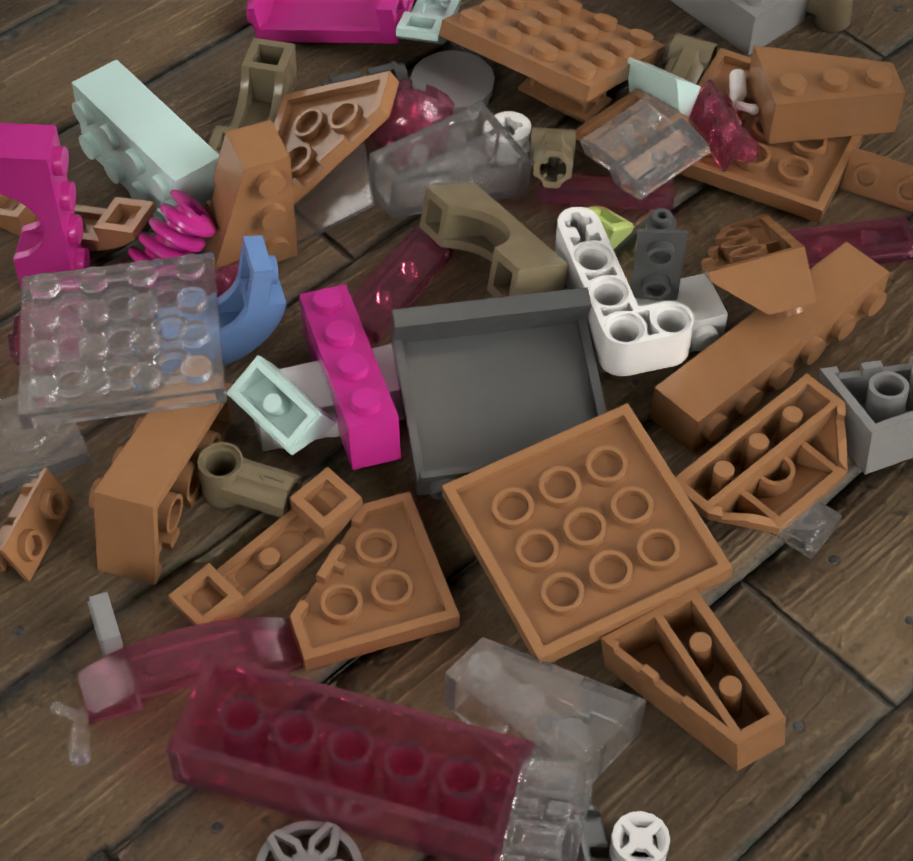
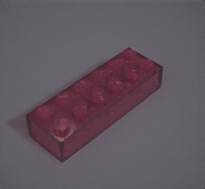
M209 653L168 744L167 754L173 779L179 783L304 819L322 822L329 821L346 831L450 861H504L530 779L534 742Z

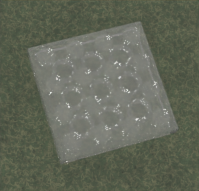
M213 252L22 276L18 417L22 429L227 402L217 273Z

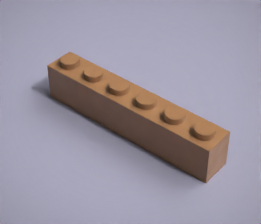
M846 241L810 269L817 303L806 305L802 313L785 318H778L775 314L768 315L759 309L754 311L654 387L650 418L691 452L695 451L707 440L710 442L716 441L725 432L729 423L740 414L743 416L750 414L757 407L762 397L773 388L775 390L783 388L798 368L805 363L807 365L813 364L821 356L825 347L835 339L840 341L846 338L853 330L855 324L865 315L870 317L875 315L886 301L887 294L884 291L890 272Z

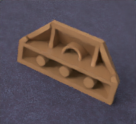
M806 373L675 478L697 512L704 518L779 534L846 478L848 466L845 402Z

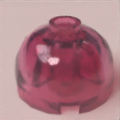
M400 79L398 80L399 85L390 117L370 135V138L382 151L389 154L393 160L409 163L415 159H421L434 154L448 139L453 122L454 103L447 94L434 86L427 84L426 91L424 92L418 89H411V80Z

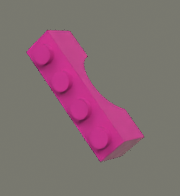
M0 123V194L22 203L39 219L37 222L23 225L13 259L22 292L77 294L81 276H87L89 272V249L82 248L81 244L83 220L80 215H75L74 211L76 187L74 182L67 179L69 165L68 149L66 146H60L56 125Z
M346 284L299 294L303 336L312 361L318 360L324 371L335 409L339 435L352 470L401 459L399 416Z

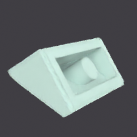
M629 57L627 63L630 64L628 76L629 93L638 89L687 116L689 119L701 86L649 63Z
M259 355L256 356L226 392L229 397L291 455H294L319 438L336 424L333 418L280 369Z

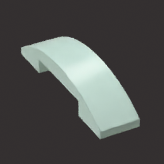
M417 0L411 12L405 11L396 27V37L399 39L444 44L447 39L439 36L442 20L458 13L461 0Z

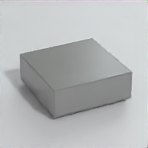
M108 592L90 596V601H87L105 666H109V669L127 664L121 635Z

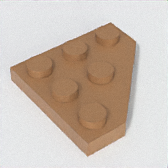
M391 71L283 95L274 126L290 155L294 204L303 198L390 117L399 81Z
M410 491L367 502L360 506L352 517L351 527L341 543L335 544L317 572L316 582L304 600H299L290 614L291 629L305 671L460 627L459 612Z

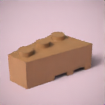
M756 45L753 48L747 80V87L753 104L759 106L757 115L768 144L895 132L906 93L892 62Z
M267 120L227 131L213 175V180L216 184L211 200H206L204 207L216 223L217 231L212 237H205L206 245L198 252L211 281L237 274L243 236L262 235L268 255H275L277 262L298 256L291 160L273 122Z
M696 588L662 604L600 638L604 666L736 771L785 745V715Z

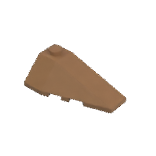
M768 214L723 225L715 238L716 246L710 247L708 250L709 257L703 258L701 261L702 271L710 282L768 315L775 314L778 318L791 317L802 313L804 306L817 303L805 246Z

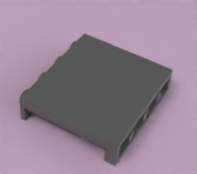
M588 287L392 309L389 334L417 496L431 494L433 499H444L442 485L606 413L587 322V316L592 306Z

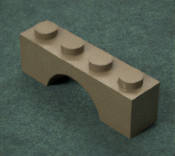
M253 37L241 65L240 91L233 120L229 127L216 125L208 143L218 154H220L227 131L271 120L274 124L283 95L295 92L298 84L295 44Z
M466 182L426 186L420 228L441 248L464 250L490 260L492 264L487 291L494 298L563 290L567 282L568 263L477 184Z

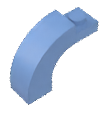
M262 235L243 236L236 279L231 287L220 297L197 307L157 311L154 347L162 379L172 378L177 370L197 375L227 366L259 347L276 329L284 314L287 303L278 278L275 255H268Z

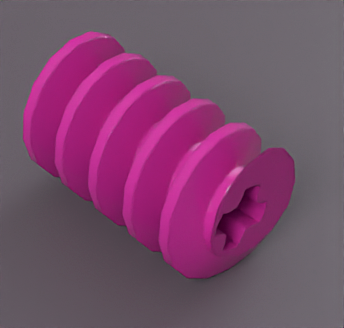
M172 190L170 192L173 199L178 203L176 207L164 202L159 207L161 212L167 217V220L163 221L155 217L149 220L150 226L157 234L154 236L142 231L138 235L139 240L146 249L143 250L139 247L131 246L127 250L135 264L124 260L119 261L117 264L119 271L131 282L159 295H167L173 290L174 281L180 280L185 274L184 266H190L196 259L195 252H200L205 247V237H212L217 231L216 223L207 210L197 200L179 190Z

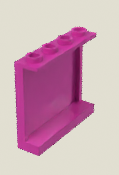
M249 0L246 7V16L248 23L253 25L256 38L280 42L400 44L401 39L396 37V27L405 11L411 12L415 0Z

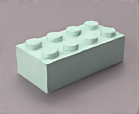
M117 59L71 82L75 102L72 103V109L80 123L82 133L79 136L80 146L89 159H96L104 167L112 182L115 184L121 183L129 191L132 199L153 201L157 207L153 216L163 221H166L167 217L161 212L160 205L163 202L175 207L178 205L170 194L172 190L187 193L205 207L206 200L212 199L216 185L213 175L219 154Z

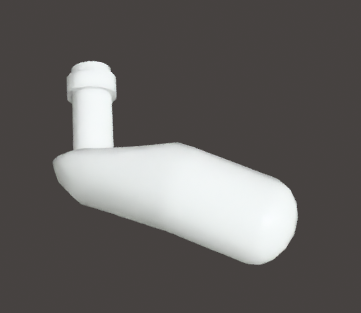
M742 69L732 70L729 74V107L731 111L737 113L741 110L751 115H756L759 111V106L743 102L747 94L745 71Z

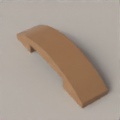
M0 194V228L20 236L23 225L39 221L37 216L28 207ZM115 197L108 208L75 204V215H80L83 220L82 248H88L89 251L109 250L134 241L156 211L155 203L153 201Z
M329 467L325 468L289 498L291 510L217 570L210 563L206 564L168 595L169 600L203 634L234 621L288 584L315 560L355 515L363 504L362 497Z

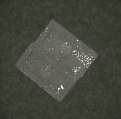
M648 94L580 140L585 155L609 169L614 184L639 200L711 152L709 144L683 117L651 94Z

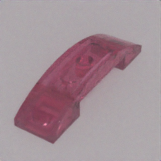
M248 617L198 624L142 640L92 663L78 672V678L89 724L142 711L141 699L243 672H248L250 682L301 669L303 666L289 618Z

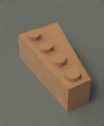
M177 370L166 387L158 389L151 409L145 417L140 416L138 418L133 434L126 445L117 448L111 466L104 477L97 478L92 485L89 495V506L94 509L97 570L156 585L162 572V565L159 564V554L163 547L173 549L180 534L177 525L182 514L183 506L192 508L199 494L201 484L197 464L199 453L204 447L212 443L223 442L232 424V398L226 392L233 384Z

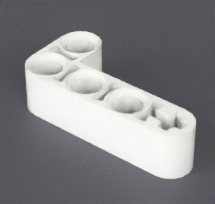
M571 207L560 213L557 219L555 253L568 263L566 282L568 289L588 287L592 306L587 316L592 346L601 367L612 375L630 376L681 364L688 356L694 325V315L689 307L675 301L638 306L596 213L584 207Z

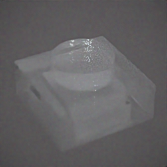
M817 501L782 532L770 534L812 559L837 529L842 515L822 502Z

